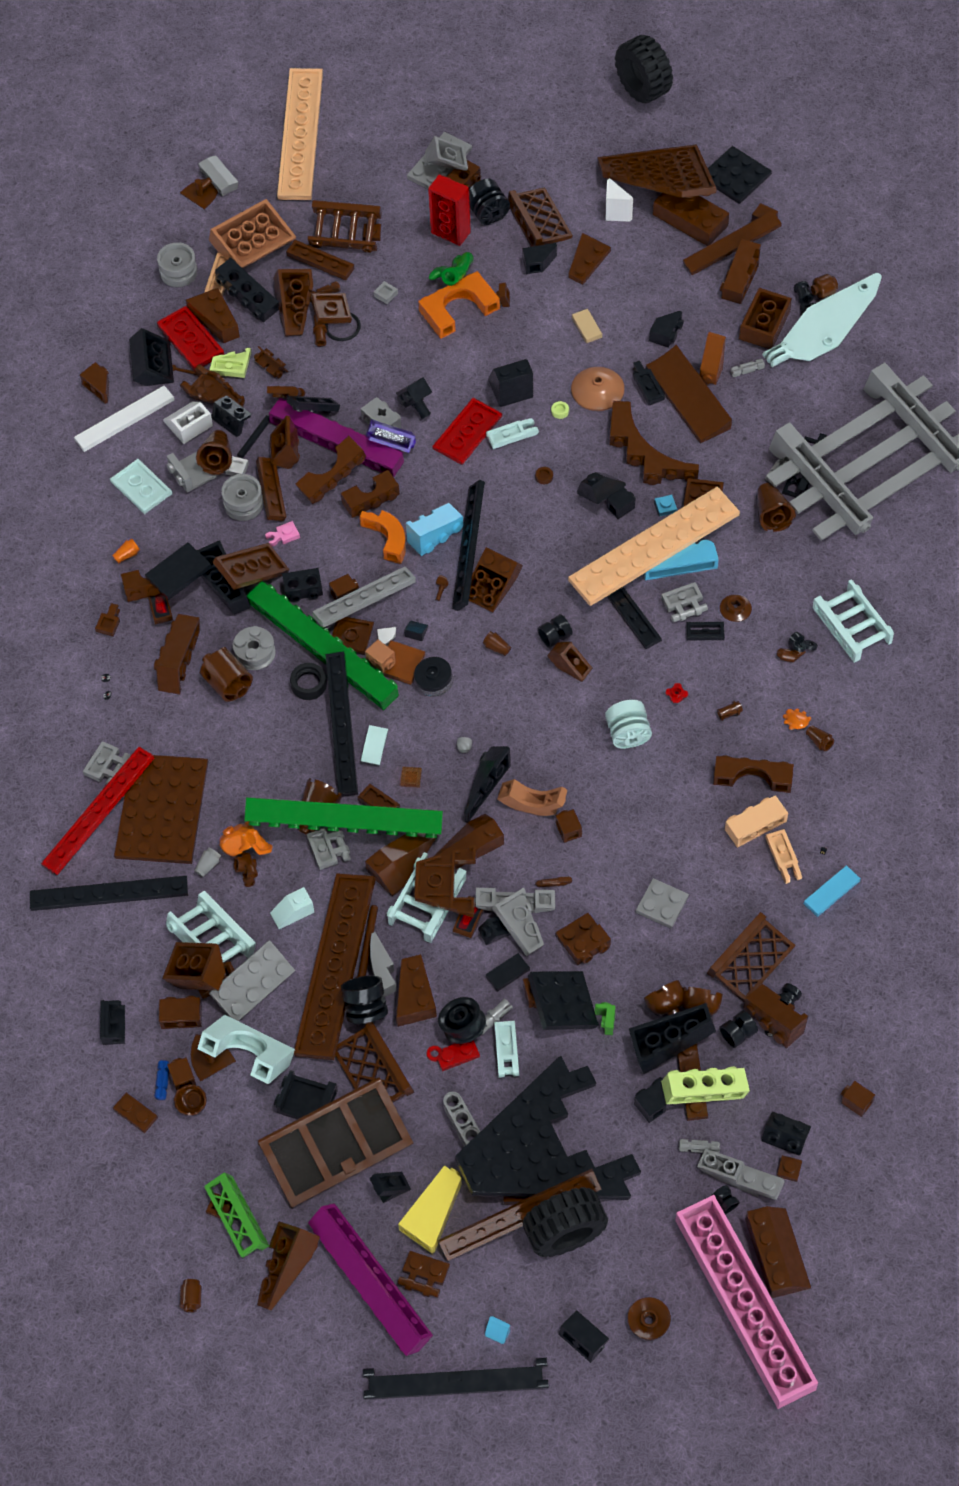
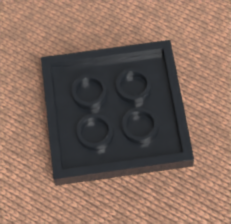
M731 146L708 167L716 189L738 204L742 203L772 174V170L734 146Z
M538 971L528 974L543 1030L594 1029L599 1025L583 971Z

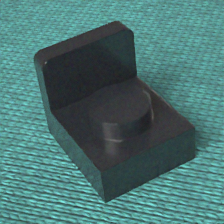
M499 917L487 919L478 928L486 945L491 944L495 939L511 935Z

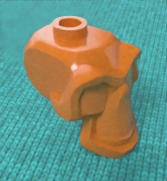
M249 821L244 824H238L235 827L229 826L222 832L220 847L229 856L242 854L244 850H248L251 847L259 855L272 852V845L266 842L252 825H249Z

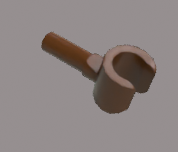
M439 575L436 580V584L440 586L436 601H440L444 589L449 584L447 577Z

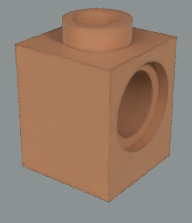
M379 639L365 651L366 660L382 673L387 669H391L396 662L395 652Z

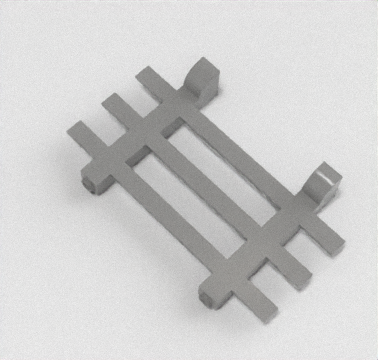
M885 362L871 371L863 390L872 398L878 399L882 396L885 400L813 446L809 445L790 422L776 430L769 450L780 459L787 457L789 461L767 474L766 478L776 487L798 472H801L813 487L789 502L796 513H801L822 498L836 513L812 529L821 541L845 525L848 526L855 536L860 532L865 533L871 528L870 524L873 520V516L868 510L940 463L950 473L956 469L959 471V434L952 437L940 424V422L953 415L956 410L947 401L930 412L917 399L919 395L933 386L924 375L906 386ZM894 411L908 425L835 473L822 459L823 456ZM917 437L931 451L859 499L845 486L847 482Z

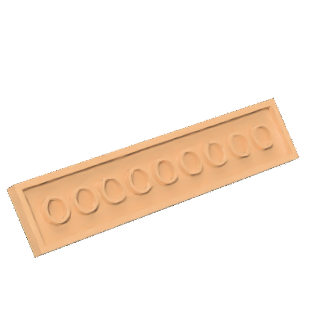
M290 68L277 193L278 200H312L323 69Z
M717 486L570 575L568 581L589 606H592L739 516L740 511Z

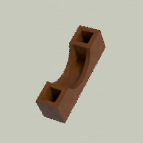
M350 436L346 437L335 447L337 450V461L330 471L323 474L308 472L295 483L299 491L312 504L319 502L326 492L334 489L342 478L347 477L356 465L358 466L364 461L366 455L363 449Z
M727 755L716 756L713 785L733 787L735 782L741 777L754 775L764 779L771 791L791 793L794 764L784 761L770 762L765 759L751 760L746 757L732 758Z

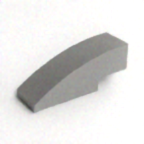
M376 932L371 934L370 943L373 976L382 978L384 994L382 996L386 997L397 991L396 983L391 976V973L395 972L394 964Z

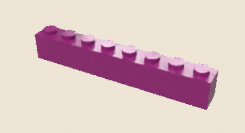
M282 398L278 399L269 412L270 423L278 426L286 415L290 416L297 429L298 436L336 453L335 447L346 437L350 436L363 449L366 455L361 464L380 473L389 470L394 477L404 463L403 453L400 450L370 441L365 434L362 435L355 432L352 428L344 427L336 421L324 418L320 414H315L308 410H303L302 412L295 411L287 403V400Z
M335 1203L321 1206L308 1222L314 1234L320 1236L319 1239L324 1244L326 1250L330 1252L337 1265L349 1278L351 1284L361 1294L362 1299L381 1321L387 1333L392 1336L399 1346V1349L406 1356L419 1352L432 1338L433 1334Z

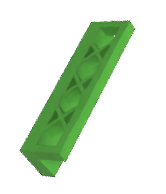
M224 1172L204 1186L241 1257L244 1258L256 1249L264 1250L270 1246L232 1175ZM221 1182L223 1186L222 1195L216 1196L212 1188ZM225 1200L231 1201L233 1205L230 1214L223 1211ZM234 1218L240 1219L242 1222L240 1232L234 1231L232 1228ZM243 1235L250 1237L253 1243L245 1250L241 1245Z

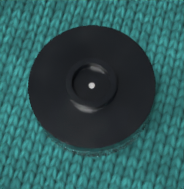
M428 657L419 662L414 670L416 685L424 695L440 696L446 693L453 684L454 678L450 664L443 658Z

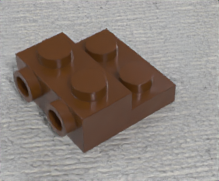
M589 913L555 932V936L577 965L582 962L584 964L588 963L593 959L594 955L599 952L600 954L606 952L611 945V938L600 924L597 925Z

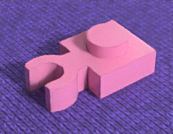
M293 521L276 527L277 532L265 534L266 539L274 538V540L269 541L272 547L277 545L279 541L286 544L300 538V534Z

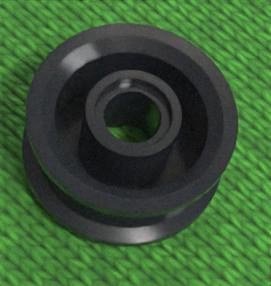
M460 997L450 1001L442 1008L438 1016V1024L450 1042L465 1044L483 1034L486 1026V1017L483 1011L480 1010L477 1001L469 997Z

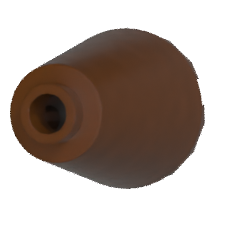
M222 430L213 431L197 450L196 461L198 466L200 465L203 468L204 472L219 475L231 466L232 453L227 434Z
M771 483L760 485L757 495L761 527L766 531L773 529V532L785 530L792 524L793 518L796 517L793 506Z
M309 778L306 782L302 801L338 804L343 796L340 792L338 795L335 794V788L316 779L312 782L311 778ZM300 825V829H297L306 835L315 831L308 829V825Z

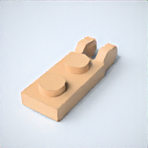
M785 829L766 834V841L779 871H781L784 882L786 884L790 883V875L787 868L791 867L797 880L802 879L798 860Z

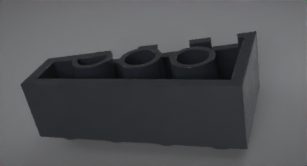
M218 540L197 550L212 566L211 569L201 575V578L229 610L236 615L251 608L242 587L233 589L213 563L215 557L226 555L221 541Z
M707 1003L629 1028L638 1063L643 1074L715 1033L716 1029Z

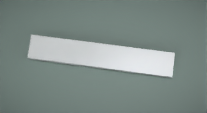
M162 386L76 435L74 439L85 452L174 401V396L165 386Z

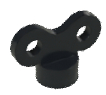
M799 632L793 633L789 638V644L798 652H805V649L816 650L818 647L811 640L805 641L804 636Z

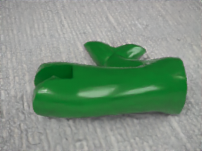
M465 252L462 256L457 255L452 260V267L440 266L434 268L429 275V280L442 277L443 282L447 285L458 283L466 275L469 266L473 263V254Z

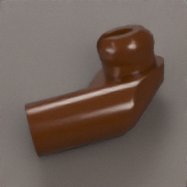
M780 648L777 651V657L783 661L794 662L805 654L806 651L798 652L796 650Z

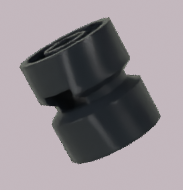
M561 614L552 618L550 623L546 622L537 628L541 640L548 648L556 645L557 642H560V639L565 640L573 634L569 622Z
M742 1010L733 1016V1021L728 1020L719 1026V1030L728 1044L736 1048L745 1041V1038H750L757 1033L758 1027L753 1018L746 1011Z

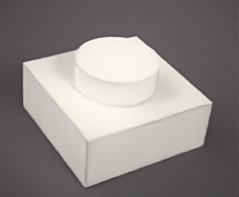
M232 456V463L230 468L225 470L226 474L231 476L245 474L249 465L248 460Z

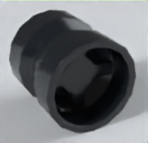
M786 983L782 987V993L778 995L781 996L780 1001L788 1005L791 1003L795 1006V1001L800 999L802 993L796 986Z
M728 1185L720 1187L712 1194L715 1195L725 1215L740 1204L739 1200L732 1196Z

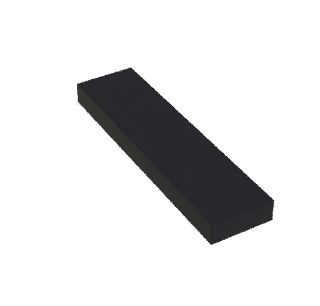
M624 587L607 596L645 649L662 641L660 635Z

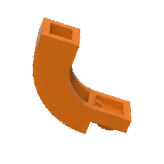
M383 510L379 516L372 512L362 511L360 525L381 532L388 539L383 549L384 559L401 564L406 553L405 532L401 523L393 515Z

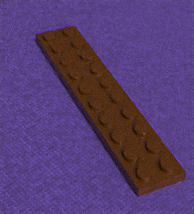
M336 873L296 1040L295 1057L334 1060L345 1015V1005L347 1004L342 998L341 985L353 979L376 881L374 876Z

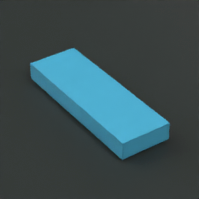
M846 865L804 901V905L818 917L859 883L861 878Z

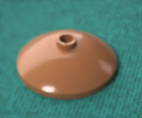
M591 367L576 375L572 382L571 392L574 400L583 408L592 411H604L612 408L613 401H621L624 395V383L622 378L611 369Z

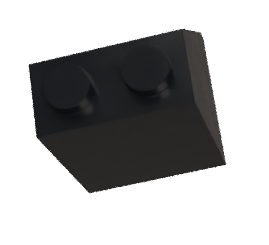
M527 359L492 370L488 381L500 407L533 398V371Z

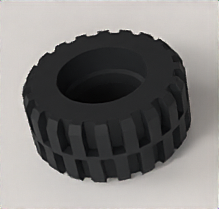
M638 35L618 47L615 55L617 75L620 77V82L624 85V89L630 93L632 98L641 103H650L670 91L673 84L672 66L669 64L670 61L666 56V52L664 49L662 50L658 42H655L654 38L648 35Z
M585 1187L580 1189L574 1188L570 1191L566 1190L558 1195L551 1196L549 1199L540 1202L539 1205L534 1206L523 1219V1228L534 1253L542 1257L562 1255L565 1252H571L578 1247H582L587 1242L594 1240L596 1236H599L608 1224V1217L597 1193Z

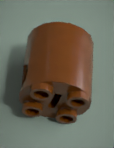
M222 647L212 654L208 653L203 657L202 661L204 663L199 673L224 701H234L237 698L243 697L248 692L253 676L226 647Z

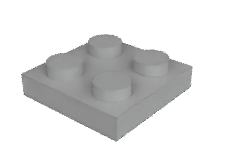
M653 878L636 909V913L672 929L689 894Z

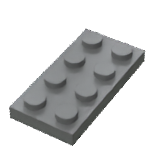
M443 132L439 137L464 146L466 156L472 150L471 144L446 132ZM425 153L407 174V179L428 189L439 174L447 177L453 169L430 164L427 162Z
M268 940L223 980L219 991L211 990L209 994L227 1016L239 1021L295 970L273 943Z

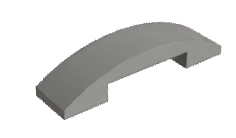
M476 888V907L494 912L492 909L494 905L516 892H496V888ZM535 890L534 893H526L527 903L532 908L531 913L555 910V890Z

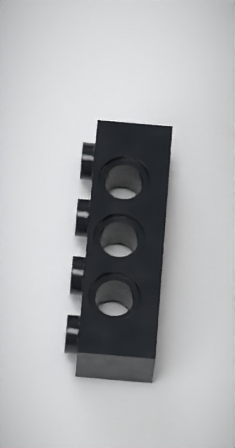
M231 257L215 269L216 282L220 286H224L232 297H236L244 308H248L256 319L265 322L279 310V301Z

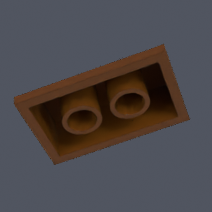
M176 942L162 979L179 989L219 991L225 975L219 945L216 943Z

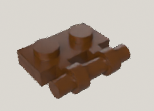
M410 1251L403 1267V1272L410 1275L408 1279L400 1276L397 1284L404 1286L406 1290L412 1291L413 1289L421 1292L426 1297L433 1296L438 1298L440 1289L433 1286L435 1283L443 1286L450 1264ZM419 1277L428 1281L425 1285L416 1282V1278Z

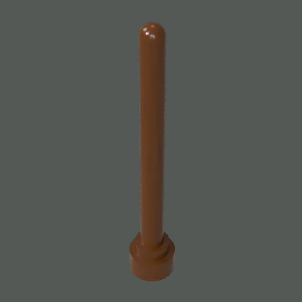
M377 905L370 907L357 977L366 976L371 934L374 933L378 912Z

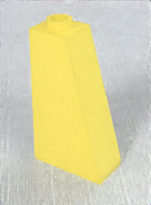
M446 1166L441 1169L398 1224L399 1231L431 1254H434L439 1243L438 1240L442 1236L462 1185L460 1173Z

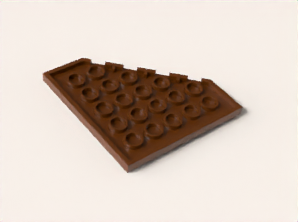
M697 144L597 157L598 166L603 178H610L611 180L681 198H693L699 195L710 196L716 193L715 183Z

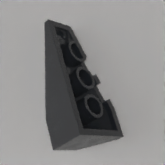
M491 746L480 757V764L464 812L465 822L468 823L511 767L509 747Z

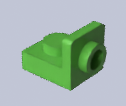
M602 1002L595 1004V1014L602 1015L601 1028H605V1035H613L616 1013L615 1005Z

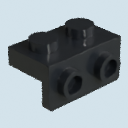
M772 1111L761 1140L788 1152L801 1155L811 1126Z

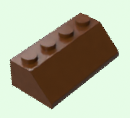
M766 1206L747 1211L746 1224L767 1291L771 1298L811 1289L786 1208Z

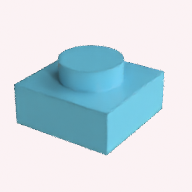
M672 495L655 498V505L659 516L673 514L677 511Z

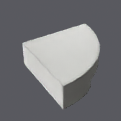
M396 627L377 629L378 639L388 646L390 641L396 636Z

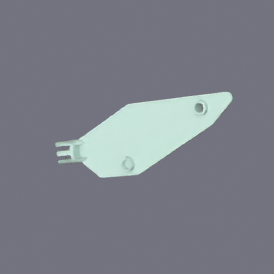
M875 273L808 307L783 341L763 352V357L771 367H774L789 358L811 361L838 347L876 296L882 278L881 274Z

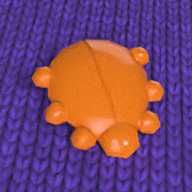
M798 708L795 710L787 709L786 714L783 715V718L786 719L784 724H788L791 730L805 728L812 719L810 716H806L805 711L799 712Z

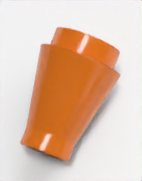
M131 538L129 541L126 540L112 556L119 564L137 555L140 548Z

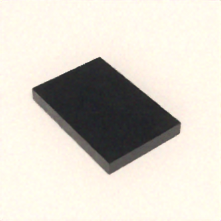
M187 542L147 572L145 577L170 600L211 569L212 566Z

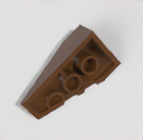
M278 269L273 280L276 299L279 301V312L285 336L303 335L310 296L313 290L312 270Z
M483 814L469 821L434 856L447 855L452 853L453 850H463L469 848L470 845H476L477 859L504 845V834L493 818ZM456 864L455 870L462 867L465 864Z
M417 833V837L404 834L365 861L366 871L371 876H374L376 881L393 897L405 887L415 869V861L418 857L421 858L424 852L428 853L436 838L425 837V833Z

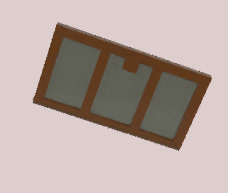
M380 1077L257 1140L291 1208L413 1144Z

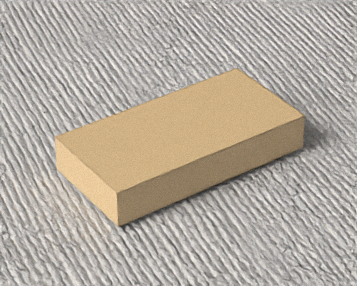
M588 309L572 314V319L586 343L602 338V333Z

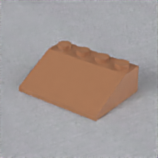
M267 199L212 228L209 236V241L218 253H221L227 260L231 257L242 268L296 239L295 234Z

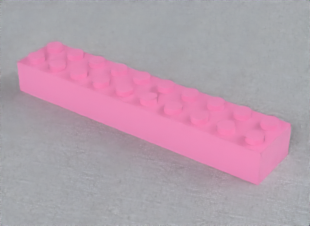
M715 1195L677 1212L676 1223L777 1409L816 1391L818 1386L817 1379Z

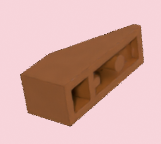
M709 332L707 335L700 377L706 384L716 385L723 370L726 337Z

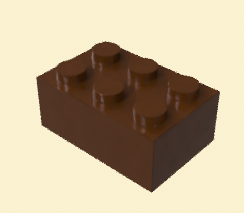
M759 288L740 326L739 340L767 349L774 347L790 313L792 298Z

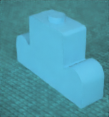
M702 540L698 544L693 543L644 573L645 580L718 568L719 559L715 545L709 540Z

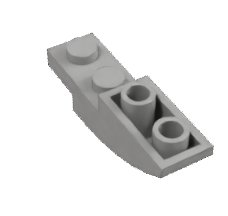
M705 1149L697 1166L698 1169L715 1179L756 1197L762 1195L777 1200L784 1185L783 1178L745 1166L743 1161Z

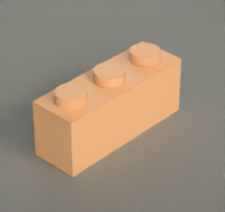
M776 795L771 798L767 797L760 804L746 808L743 813L729 817L725 824V831L738 848L787 822L788 812Z

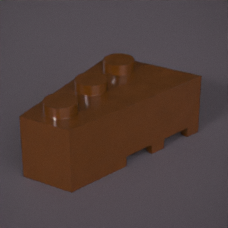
M741 239L731 267L727 271L726 280L722 282L720 287L722 299L742 304L759 267L761 244Z
M421 954L401 960L397 1006L398 1027L437 1017L435 1002Z

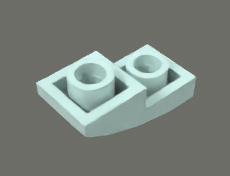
M369 725L361 762L380 766L388 729Z

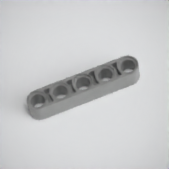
M453 1091L448 1092L443 1099L444 1110L465 1147L470 1142L467 1140V1137L476 1136L480 1130L460 1094ZM452 1101H455V1102L458 1103V1104H457L456 1106H454V1107H451V1106L448 1105V1103H450V1102H452ZM461 1118L467 1120L464 1124H460L457 1121Z

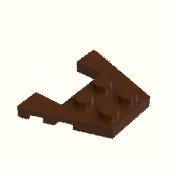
M470 845L469 848L463 850H453L452 853L447 855H437L417 861L415 901L474 917V897L454 898L456 864H476V845Z

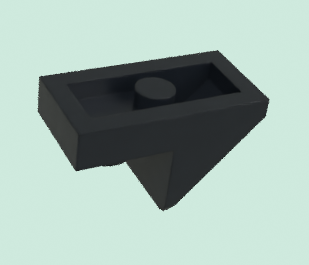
M403 1172L376 1173L369 1178L375 1192L380 1196L383 1203L411 1190Z

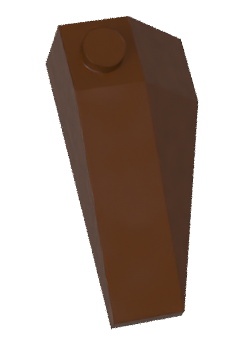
M278 1222L269 1248L274 1249L272 1259L267 1260L265 1265L268 1268L269 1274L268 1277L262 1280L258 1306L268 1310H272L312 1258L314 1251L318 1247L320 1236L304 1229Z

